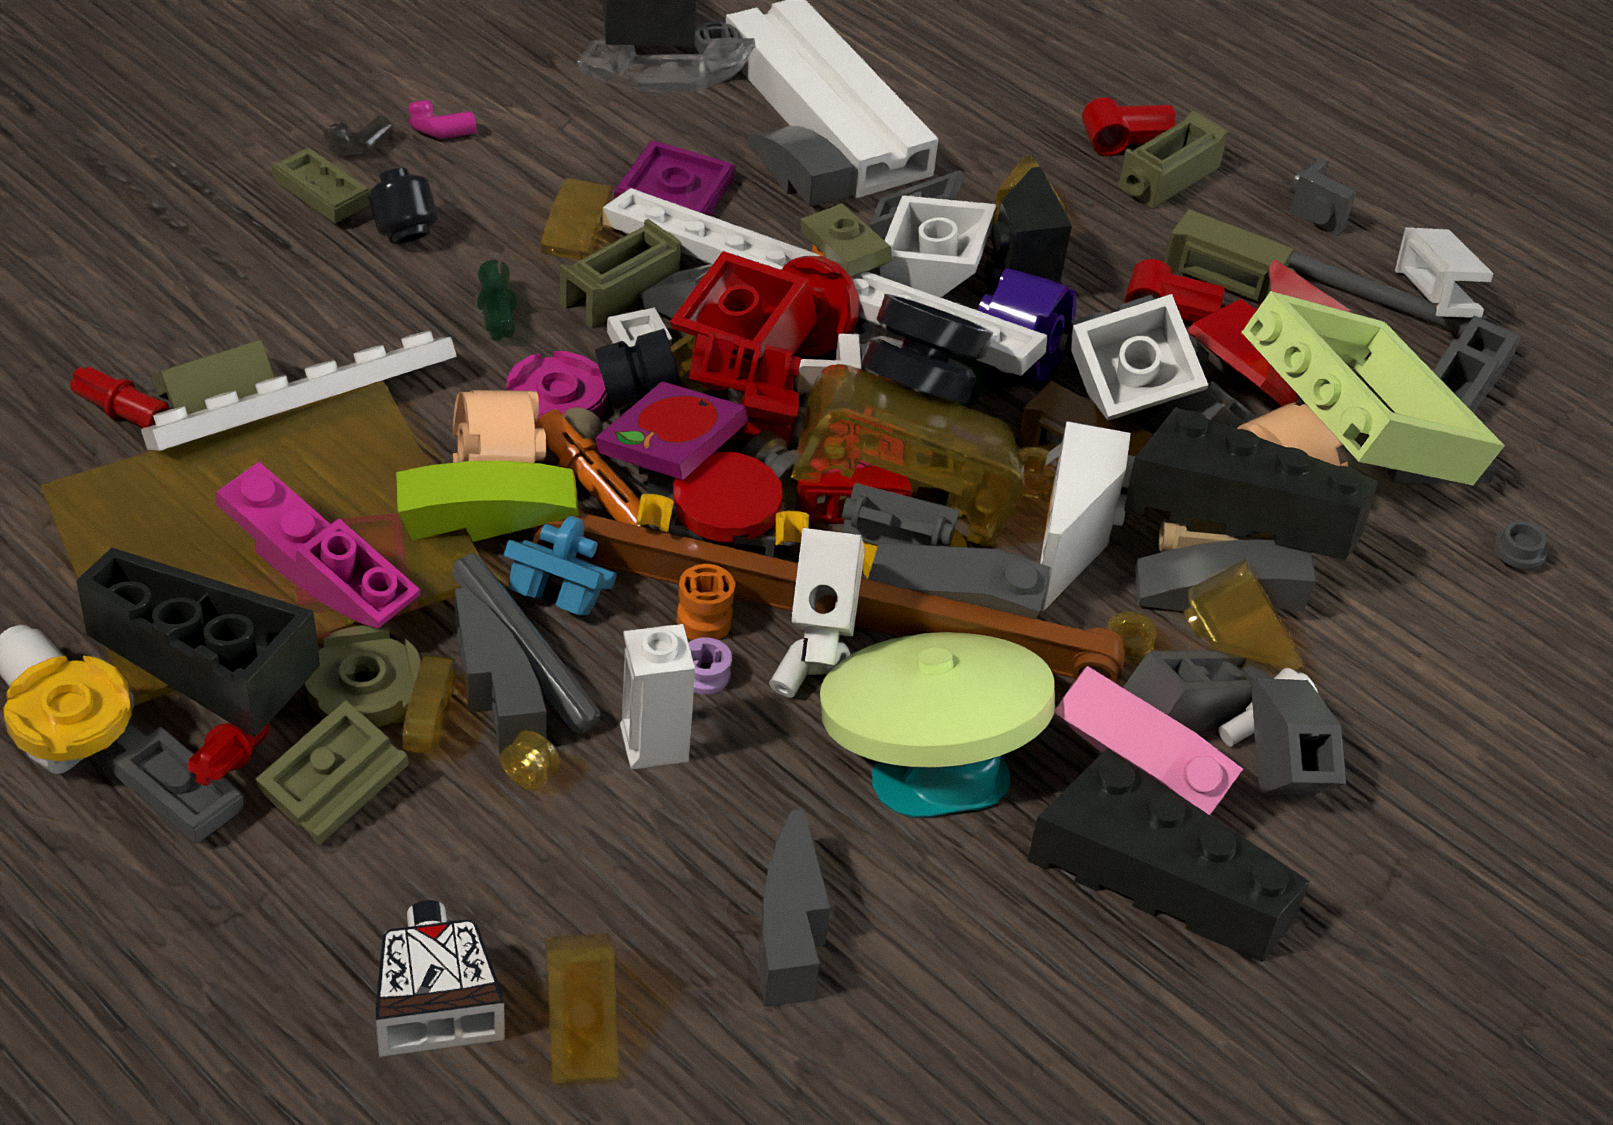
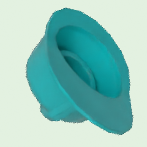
M1002 755L975 763L946 767H909L876 761L872 770V787L880 802L892 811L912 818L935 817L994 806L1005 797L1011 783L1009 767Z

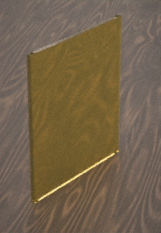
M383 380L160 451L152 450L41 485V496L48 504L77 579L110 548H116L312 610L315 617L317 643L322 642L324 638L338 630L368 625L357 622L333 610L279 573L255 552V539L216 505V492L260 461L330 524L340 518L420 589V596L395 616L454 597L455 589L461 587L452 577L453 564L459 558H464L470 553L479 556L465 528L412 541L398 513L396 472L429 466V463ZM105 647L111 665L116 667L127 681L129 691L134 697V705L177 691Z

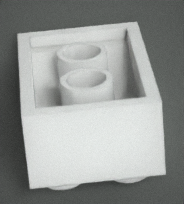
M1066 422L1050 497L1040 564L1051 567L1040 611H1044L1107 547L1112 525H1123L1127 495L1120 494L1122 487H1129L1134 458L1136 457L1128 455L1131 433Z

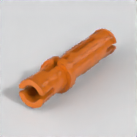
M550 410L542 415L535 423V428H544L546 445L559 458V466L572 469L575 477L616 521L636 525L640 499L627 486L625 481L600 457L597 444L590 438H583L563 417L559 410ZM647 524L641 526V527L653 529V528H651V527H650L649 525H647Z

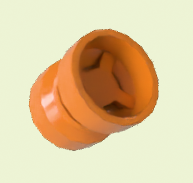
M713 564L694 565L686 569L680 576L678 590L680 602L677 610V625H684L687 638L694 640L710 637L720 640L731 630L733 616L731 605L733 604L735 593L733 576L726 569Z

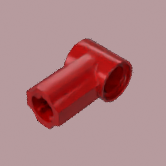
M1101 97L1089 102L1082 112V122L1095 152L1102 156L1117 155L1128 146H1142L1176 125V113L1172 105L1119 106L1114 99Z
M1146 259L1136 264L1132 271L1124 304L1148 295L1158 299L1172 294L1182 320L1194 323L1220 309L1225 287L1174 275L1171 267L1165 262L1158 259Z

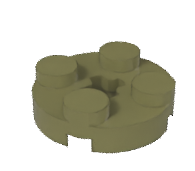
M354 626L341 629L323 639L324 647L318 651L320 666L304 683L306 700L311 709L320 715L321 721L345 700L352 704L376 727L390 723H402L412 717L415 712V702L421 694L423 684L421 658L413 644L405 639V645H403L401 642L390 638V630L381 627L377 629L371 626ZM358 672H368V676L374 678L368 682L354 681Z

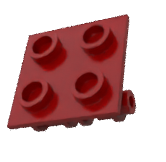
M710 331L708 336L698 334L695 337L689 379L697 380L701 385L712 390L733 388L744 391L746 382L750 381L794 391V378H797L801 357L793 356L792 350L766 345L763 358H759L761 343L755 342L752 356L743 353L746 339L740 338L738 349L735 351L733 350L735 337Z

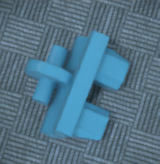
M574 516L567 517L560 528L549 524L543 526L540 539L554 544L553 549L528 540H524L522 543L508 540L503 555L514 560L511 567L508 589L526 596L542 598L549 574L564 578L556 606L577 615L590 614L601 589L613 588L617 573L575 558L577 553L592 558L597 549V542L583 537L584 521Z

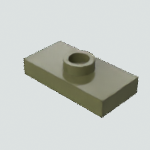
M310 147L272 166L274 181L333 223H337L370 205L368 200L369 188Z
M843 203L800 219L802 234L825 256L837 262L851 277L892 261L891 246Z

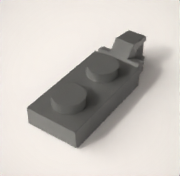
M128 722L125 732L108 748L103 750L108 755L106 765L112 770L114 776L195 844H198L244 810L241 792L223 777L220 780H214L208 786L196 783V774L188 771V761L194 754L161 726L155 731L149 728L141 733Z

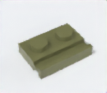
M345 700L255 780L257 789L299 828L302 827L312 836L313 841L320 846L408 766V755L403 750H397L383 732Z

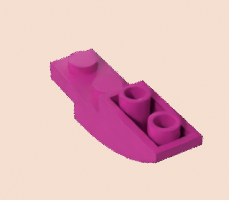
M260 461L216 492V505L255 539V552L300 589L340 614L378 629L420 596V589L340 518L330 524Z

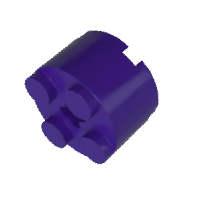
M1006 268L1000 277L994 296L986 294L981 300L978 311L1047 335L1046 353L1021 375L1032 380L1046 382L1057 370L1065 353V350L1058 349L1057 347L1062 334H1068L1070 323L1075 319L1076 293L1073 289H1069L1070 286ZM982 362L983 365L996 368L995 366Z

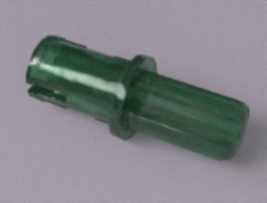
M489 260L484 262L478 270L481 291L477 297V304L479 310L484 314L485 329L490 332V338L500 342L503 337L511 338L515 333L513 311L517 305V297L515 291L510 286V270L507 264L501 262L500 273H498V261Z

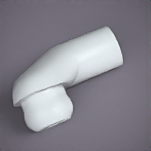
M804 639L797 640L789 648L769 681V685L778 694L792 698L795 696L806 675L828 674L839 662L850 656L848 647L844 643L838 642L835 666L815 665L801 662Z

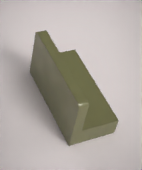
M262 340L174 366L151 376L158 396L167 394L172 409L185 406L187 415L207 409L205 403L207 398L236 391L238 399L258 393L255 386L256 383L275 378Z

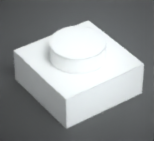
M655 307L611 316L607 319V333L612 343L624 341L629 347L635 346L637 336L665 328L672 349V337Z

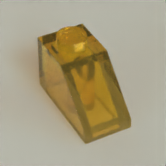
M1246 558L1187 590L1188 602L1191 607L1185 609L1184 614L1199 639L1208 635L1218 651L1281 668H1290L1295 671L1304 666L1298 647Z
M609 933L544 937L552 1083L619 1079L614 945Z

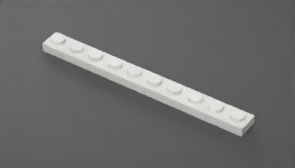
M632 188L602 207L604 225L623 231L624 234L628 235L643 227L644 220L650 219L681 241V253L698 258L708 265L713 264L722 251L777 269H782L787 262L798 257L821 256ZM867 271L851 277L859 295V317L865 319L870 324L880 325L876 318L884 295L892 294L957 315L993 331L994 334L986 356L976 360L995 366L1002 372L1021 376L1046 353L1047 335Z

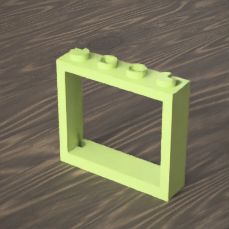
M1270 291L1242 331L1245 337L1358 462L1474 485L1505 446L1384 321ZM1371 351L1372 354H1371L1370 357L1367 359V361H1365L1366 356H1367V355L1369 354V352ZM1346 363H1349L1395 413L1391 412ZM1360 432L1369 434V438L1362 447L1355 441Z

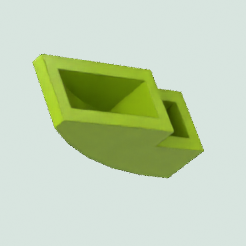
M464 461L429 465L396 472L398 513L412 541L466 528L472 542L544 525L549 522L564 520L569 516H579L575 475L573 470L569 468L516 461Z

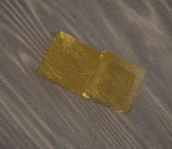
M566 178L556 196L540 243L542 254L574 260H582L591 255L597 231H602L603 228L602 207L610 202L613 192L612 186Z

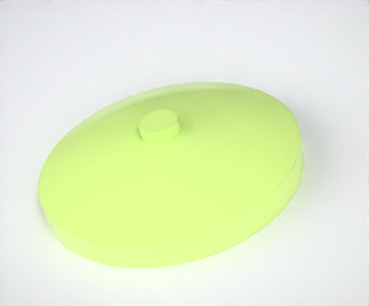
M957 632L903 636L863 648L843 659L827 674L820 690L822 722L828 734L838 744L857 755L875 761L909 767H946L970 764L1011 752L1027 744L1047 727L1055 711L1054 677L1049 666L1038 655L1025 647L1004 639Z

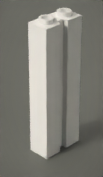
M785 0L773 3L772 8L765 15L758 8L726 15V23L734 26L739 32L738 49L733 53L737 58L739 70L790 126H801L815 131L829 140L845 155L854 166L851 194L855 199L933 176L939 139L806 0Z

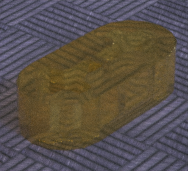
M424 655L405 716L403 729L404 751L429 755L437 753L454 693L456 679V660L454 658Z

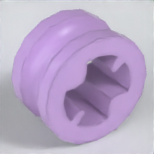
M710 637L697 638L688 642L695 666L694 692L714 694L723 690L728 685L731 677L732 654L728 646L720 640ZM701 663L711 664L710 669H702L700 666Z

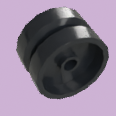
M885 294L876 319L883 328L904 337V340L900 341L885 336L870 338L860 364L906 388L954 401L969 402L978 376L970 367L951 359L950 356L954 355L970 360L984 358L994 332L977 323L932 306L900 296Z

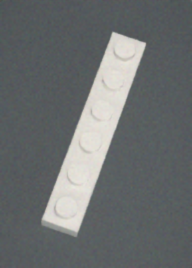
M431 330L413 334L401 339L403 348L387 353L385 352L384 345L361 350L353 354L355 363L339 368L335 360L305 368L307 378L288 383L286 375L264 380L255 384L258 393L238 399L236 391H230L205 399L207 409L187 415L186 408L183 406L153 415L156 425L143 428L141 432L147 450L160 451L457 357L451 337L433 338Z

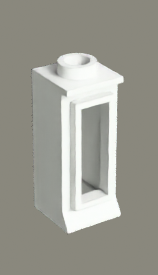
M1405 227L1395 272L1403 273L1437 309L1436 316L1473 317L1475 315L1482 318L1484 309L1481 305L1475 303L1454 281L1491 282L1493 272L1449 229Z
M678 624L624 631L623 636L626 648L624 656L622 721L620 722L630 769L689 762L695 666L684 625Z

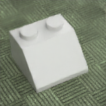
M902 195L884 240L891 246L892 261L880 266L881 277L940 298L976 272L997 212L996 204Z
M1172 294L1073 325L1072 354L1088 395L1108 421L1208 389L1207 380Z

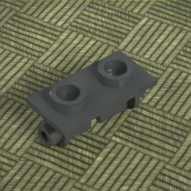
M854 483L851 498L847 497L843 508L842 519H845L841 533L861 535L862 541L876 545L888 543L950 547L960 510Z

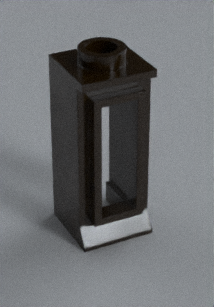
M1051 381L1024 407L1017 445L1035 448L1048 455V452L1062 443L1066 422L1131 433L1128 455L1137 456L1154 434L1121 417L1108 421L1095 403ZM1122 487L1120 494L1127 495L1128 488Z

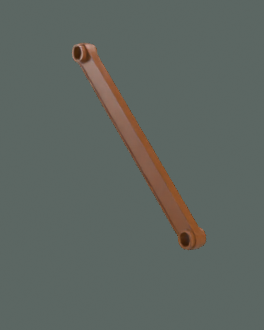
M579 509V516L576 517L584 521L583 537L596 541L597 549L592 558L577 553L575 558L597 566L679 585L680 576L686 569L699 564H713L726 569L733 576L735 581L734 598L793 611L798 563L585 514ZM566 519L546 524L560 528ZM544 525L536 526L532 542L553 549L554 544L540 539V533ZM861 578L854 627L897 637L939 632L986 635L1004 639L1027 648L1043 659L1053 674L1076 680L1084 668L1088 666L1114 683H1117L1122 674L1126 657L1124 640L1119 634L1107 628L1097 627L1086 631ZM827 595L817 600L816 612L825 614L835 609L836 597Z

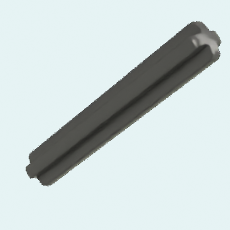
M470 553L464 558H459L453 564L452 577L461 588H467L483 601L511 631L531 664L541 692L572 732L583 734L588 729L595 727L599 722L600 709L480 556Z

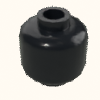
M407 168L392 169L380 174L381 182L370 189L368 193V200L378 233L392 238L395 244L416 241L430 234L429 228L438 219L428 180L423 176L409 175Z

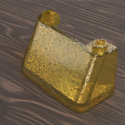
M844 364L830 365L818 374L809 393L791 478L798 481L819 483L821 475L832 469H841V475L851 478L860 460L956 494L953 499L952 508L960 510L959 517H962L964 513L968 519L969 525L966 540L992 548L1020 501L1025 486L1026 472L1011 428L1005 422L933 395L906 388L895 381Z

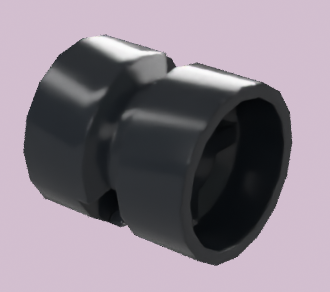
M665 328L637 336L635 346L629 347L624 341H619L595 349L603 382L614 413L630 409L662 381L683 387Z

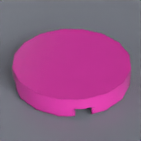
M554 351V357L541 358V353L530 355L514 365L507 376L506 391L537 392L539 400L538 419L550 410L557 409L564 415L566 410L574 407L587 409L598 418H601L608 406V394L599 365L579 354L568 351Z

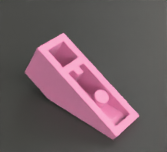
M1088 666L1084 668L1055 707L1054 716L1103 753L1107 748L1112 750L1209 815L1243 770V768L1197 733Z

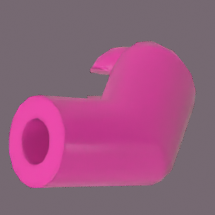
M429 100L414 101L408 106L411 115L408 121L414 130L437 139H447L476 133V121L472 111L442 116L434 115L433 104Z

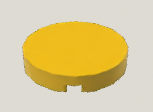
M67 656L52 657L27 668L11 683L6 693L7 702L3 707L7 732L19 749L39 759L62 762L87 758L108 748L125 732L132 715L127 681L116 667L96 657L83 656L84 661H68Z

